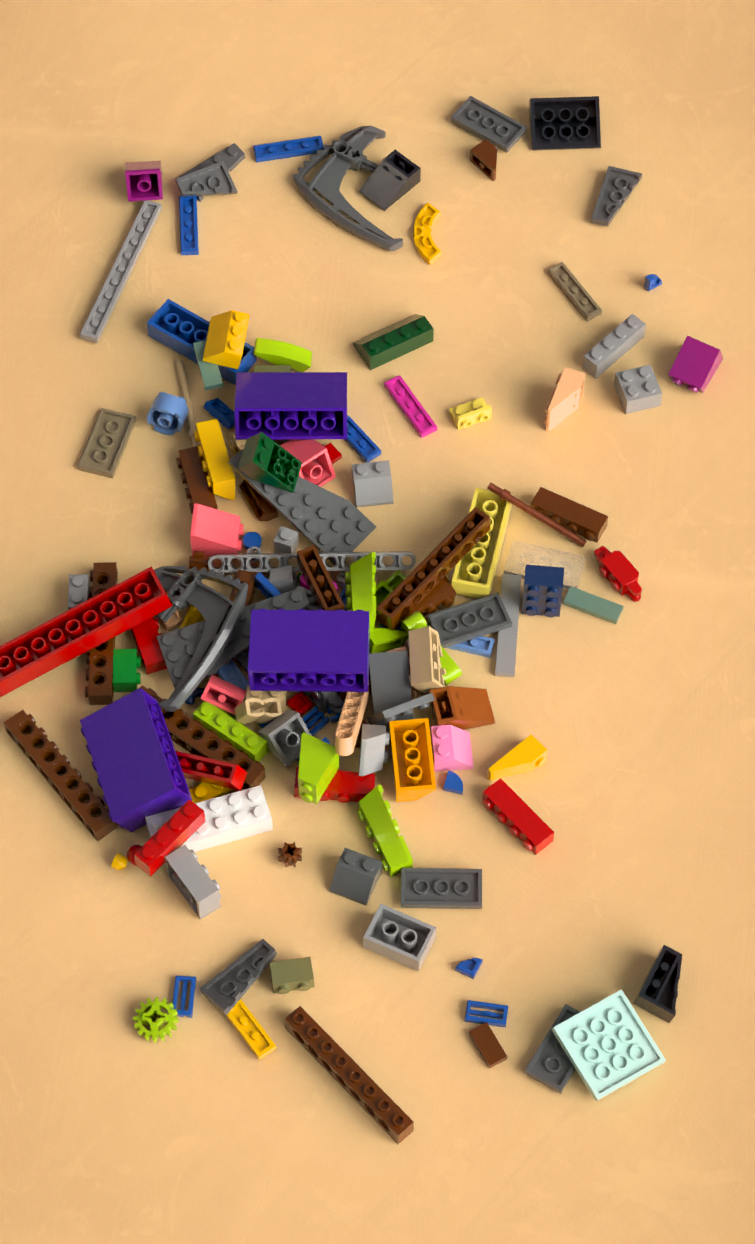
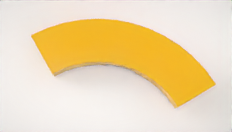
M427 202L416 217L413 238L418 253L430 265L442 255V251L435 245L431 236L432 226L441 212Z

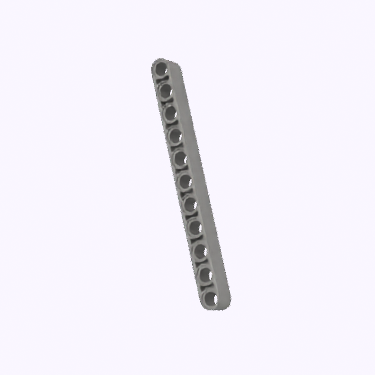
M374 551L376 552L374 562L376 570H408L416 562L415 555L410 551ZM371 552L318 553L327 571H349L350 566L345 563L346 557L351 556L356 562ZM297 553L215 554L209 559L208 567L210 570L214 569L216 573L237 572L238 569L250 572H270V569L288 566V559L290 557L297 559ZM391 556L393 564L385 565L383 557ZM410 556L412 564H403L402 557ZM334 557L336 565H327L326 558ZM215 558L222 561L221 568L214 567L213 560ZM233 558H238L241 561L239 568H235L232 565ZM252 558L259 559V567L255 568L251 565L250 561ZM270 558H277L279 566L272 567L269 563ZM298 565L293 567L295 571H301Z

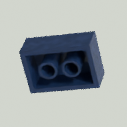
M526 564L522 614L529 616L542 615L550 618L560 617L564 567Z

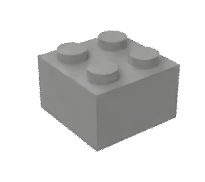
M651 365L615 374L614 386L625 414L661 405L662 392Z

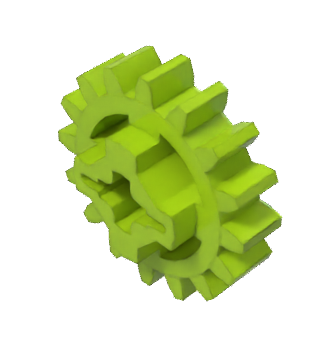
M155 997L153 1002L150 998H147L148 1003L146 1005L141 1002V1010L135 1009L138 1016L133 1017L134 1022H136L134 1027L136 1030H139V1036L145 1035L146 1041L152 1038L154 1043L157 1042L158 1038L165 1041V1035L172 1037L170 1031L177 1030L174 1023L179 1022L178 1017H175L178 1015L176 1009H173V1003L167 1004L166 998L160 1002L158 997ZM161 1008L165 1009L169 1013V1015H167V1013H162ZM143 1025L149 1026L151 1031L147 1030Z

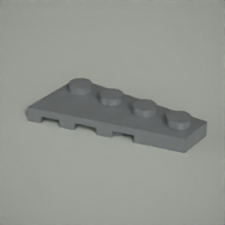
M233 143L179 177L224 161L228 172H231L245 159V153ZM197 196L199 202L204 199V196Z
M608 166L591 223L608 227L642 179V173Z

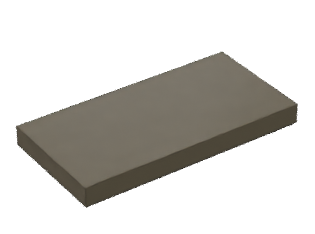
M101 408L77 466L78 470L113 479L136 423V416Z

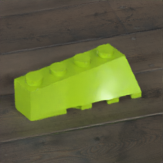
M371 552L352 563L349 572L345 573V596H348L346 599V609H349L347 611H369L370 631L374 630L376 620V581H374L376 552Z
M206 701L193 713V718L201 722L203 727L207 730H213L222 740H228L235 749L244 751L253 761L260 762L268 753L267 741L248 729L243 723L237 722L236 715Z
M380 784L359 801L357 814L360 821L365 822V831L368 838L372 837L374 841L373 848L377 855L380 854L382 858L383 870L388 871L390 877L400 874L401 868H413V859L403 836H398L400 834L396 819H391V807L388 800L383 801L382 792L384 790Z

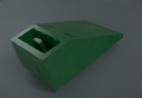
M260 432L246 439L238 469L253 480L293 493L302 462L264 433Z

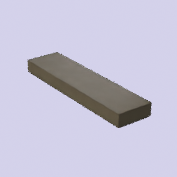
M563 262L548 269L547 273L586 321L602 314L601 308Z

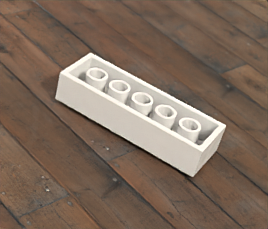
M261 785L195 803L204 810L205 823L183 845H186L189 850L193 849L196 852L273 830L272 817ZM180 808L145 817L150 838Z

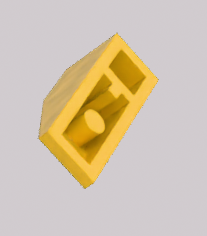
M531 734L488 768L487 778L491 781L532 771L537 766L541 767L547 760V749Z

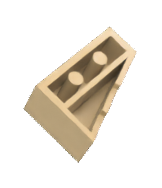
M430 626L408 631L409 638L407 639V644L410 652L408 663L411 672L409 675L411 686L425 695L430 694L431 689L445 687L443 675L446 674V670L441 668L439 657L443 656L438 632Z

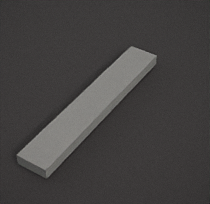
M502 574L501 600L511 619L512 627L498 631L495 676H515L521 575Z

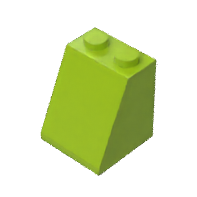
M303 732L301 736L298 773L299 797L307 803L312 802L317 805L339 768V755L335 752V746Z

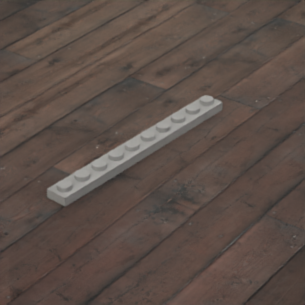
M148 200L144 201L80 333L81 339L98 343L162 209L161 204Z

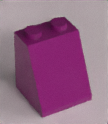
M161 160L126 163L125 176L128 201L163 199Z
M687 336L668 374L670 379H672L671 382L678 386H681V384L688 386L687 389L694 393L698 391L703 393L723 360L721 350Z

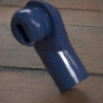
M196 687L185 701V704H194V699L201 697L205 688Z

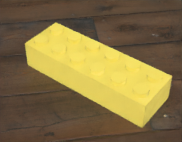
M475 488L469 513L476 507L490 516V530L456 564L452 578V587L458 595L479 599L490 595L512 504L499 499V496L490 490Z

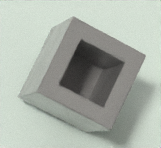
M280 526L274 539V553H295L299 544L298 531Z
M292 565L270 569V577L267 580L281 594L297 588L298 577Z

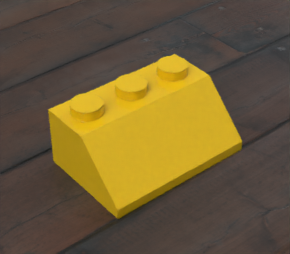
M230 310L212 316L202 361L238 369L243 354L250 314Z

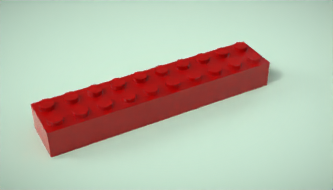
M152 566L1 645L0 697L172 607Z

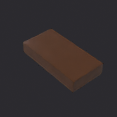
M487 1022L469 1031V1036L489 1068L507 1060L508 1056Z

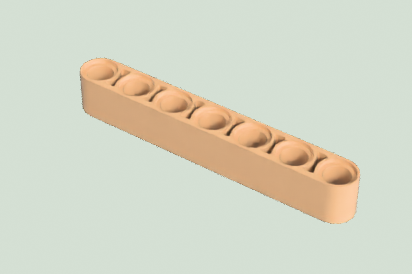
M370 673L368 692H347L335 732V752L338 755L347 756L354 751L371 691Z

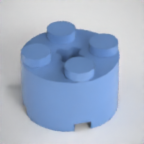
M160 392L155 397L147 414L148 424H152L155 427V431L164 435H174L175 432L179 433L189 412L186 400L180 396L177 397Z

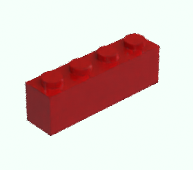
M151 617L130 628L146 674L167 669L157 640V636L162 635L157 630L159 629L157 618Z
M176 751L185 778L241 791L247 772L239 765Z
M297 767L294 783V797H298L301 799V797H299L298 786L299 767ZM337 770L320 800L359 803L360 800L375 788L376 774L371 773L359 776V772Z
M501 778L483 791L482 803L485 808L492 810L496 814L498 821L502 824L504 823L509 828L510 833L514 837H518L528 851H532L536 855L553 842L554 831Z
M189 799L134 854L136 866L151 877L165 863V857L179 849L205 823L204 810Z

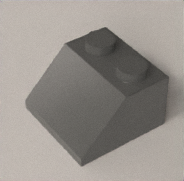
M344 848L337 863L329 892L367 906L381 876L382 861Z

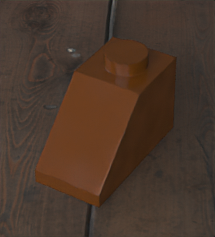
M485 139L470 150V162L494 181L496 179L497 148Z

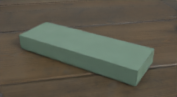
M205 340L193 343L206 391L223 387V382L218 365L202 361L206 344Z
M570 586L563 601V605L617 624L624 607Z

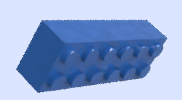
M167 299L147 322L148 336L198 364L193 343L207 339L210 322ZM246 342L244 343L238 369L218 365L221 377L236 385L237 372H248L257 362V356L254 355V347Z

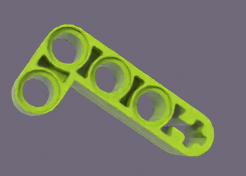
M415 611L401 621V631L408 634L407 639L409 638L408 631L427 627V622L419 611ZM441 646L443 656L439 658L441 668L446 670L443 678L445 686L460 677L462 672Z

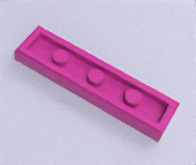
M400 375L384 382V387L421 438L437 431L436 424Z

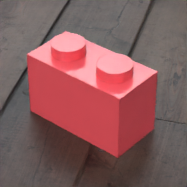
M211 675L200 699L236 715L235 707L243 702L246 690Z

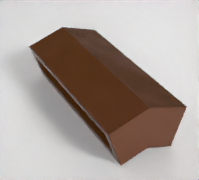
M244 479L239 487L258 520L270 521L277 518L278 511Z

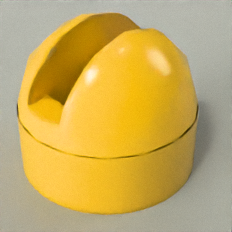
M117 852L111 868L122 870L127 866V859L124 855Z

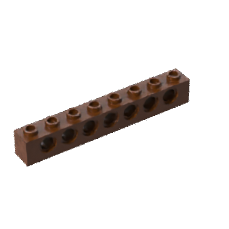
M475 507L376 608L377 620L390 630H393L490 530V516Z
M116 562L94 563L93 570H90V581H93V586H89L90 598L118 584ZM116 636L86 653V662L89 664V669H86V681H89V686H85V698H89L90 705H109L113 703V649H115Z
M143 685L140 687L158 700L159 703L167 700L157 696L156 692L151 688L147 689ZM161 708L163 717L170 716V718L165 719L173 742L192 755L233 763L241 768H247V775L242 789L245 790L259 786L266 778L265 768L260 762L250 759L244 751L235 749L228 740H222L213 730H207L201 722L188 717L185 711L178 709L170 712L164 711ZM216 747L215 750H210L209 748ZM228 757L232 758L231 760H228V761H227V760H224L225 758H228Z
M21 710L4 722L7 734L97 842L117 828L116 823L112 822L109 818V811L105 808L102 798L94 795L91 785L88 782L84 783L80 772L76 768L73 769L70 766L69 759L58 752L59 748L55 742H50L47 739L48 736L44 729L36 726V721L31 714L27 715L24 710ZM37 745H42L40 748H35ZM71 786H77L75 789H69ZM82 800H89L86 803H81ZM94 814H100L98 817H92Z
M301 1006L285 1018V1029L397 1144L401 1143L414 1131V1122Z

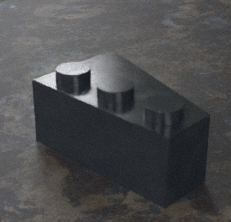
M663 945L633 1004L668 1023L672 1021L676 1014L677 989L682 962L681 953Z

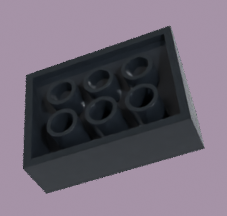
M599 96L530 98L529 121L532 150L601 148Z

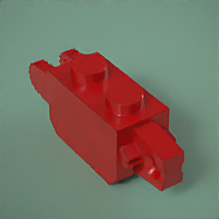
M604 546L596 549L594 556L599 563L601 576L607 578L611 587L618 591L621 596L626 594L632 601H639L642 588L638 583V570L621 551L615 550L611 553Z

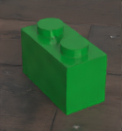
M113 649L114 692H133L138 689V684H141V673H138V668H141L142 660L141 656L137 654V649Z

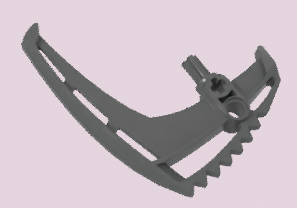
M361 126L341 135L339 141L332 140V145H324V150H317V155H311L310 161L303 162L304 167L298 168V174H293V180L305 198L330 220L381 248L395 251L403 246V239H393L356 211L340 192L341 182L348 169L359 171L363 168L373 173L378 167V164L367 160V156L363 155V151L375 139L385 138L386 132L374 126ZM329 154H332L316 173L310 184L303 179L315 165ZM314 190H316L320 195H322L333 206H330L323 199H321L316 193H314ZM338 211H341L342 213H344L346 216H348V217H349L350 219H352L353 221L349 220L348 218H346L345 216H343V215H342L341 213H339Z
M161 566L154 569L163 589L168 592V598L172 604V607L162 611L157 617L165 623L177 609L184 610L191 604L202 614L206 621L198 647L182 678L169 699L159 703V706L164 711L172 712L181 707L210 671L233 635L240 620L248 590L247 583H241L239 578L233 580L232 575L225 576L223 572L216 574L214 569L207 572L205 567L198 571L196 566L190 570L186 566ZM203 579L215 581L238 591L232 602L226 596L203 584L201 581Z

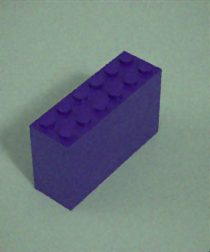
M237 372L234 407L235 439L246 440L260 432L270 439H347V372Z
M262 608L251 610L248 659L250 691L368 692L369 611H344L341 609L335 611H325L323 609L266 610Z
M139 688L80 720L82 725L81 733L86 738V748L92 756L93 761L91 763L98 774L97 782L103 789V800L108 805V815L112 822L133 832L146 825L145 817L177 809L183 806L189 799L192 801L159 702L143 689Z

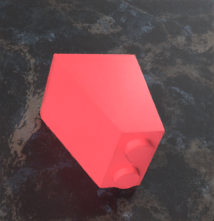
M290 439L281 445L282 448L302 462L299 477L320 487L336 477L327 448L314 439Z
M194 503L190 533L192 555L194 556L195 551H204V556L209 557L215 554H238V551H242L240 535L244 534V524H241L240 516Z

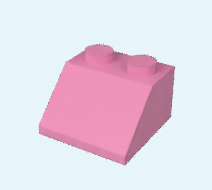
M453 725L431 726L434 772L473 769L470 732Z

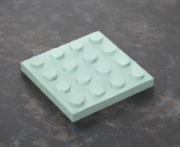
M622 989L552 1028L554 1035L595 1101L602 1099L666 1061Z

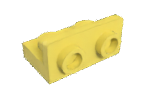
M482 397L450 408L449 414L459 430L487 421L491 418L492 408L490 405L487 406Z

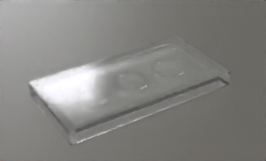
M513 540L503 574L521 575V578L524 579L526 564L564 567L563 588L569 589L572 586L578 589L586 557Z

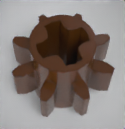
M195 551L194 556L189 557V570L195 566L198 571L204 567L209 570V556H204V551Z
M285 842L283 849L278 848V853L280 854L278 861H283L285 867H296L297 861H302V856L300 855L302 848H297L295 842L292 844Z

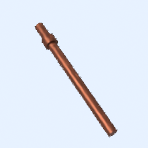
M491 482L488 485L487 489L498 495L499 499L504 502H510L578 545L584 547L587 541L514 497L510 494V491L505 488L501 489Z

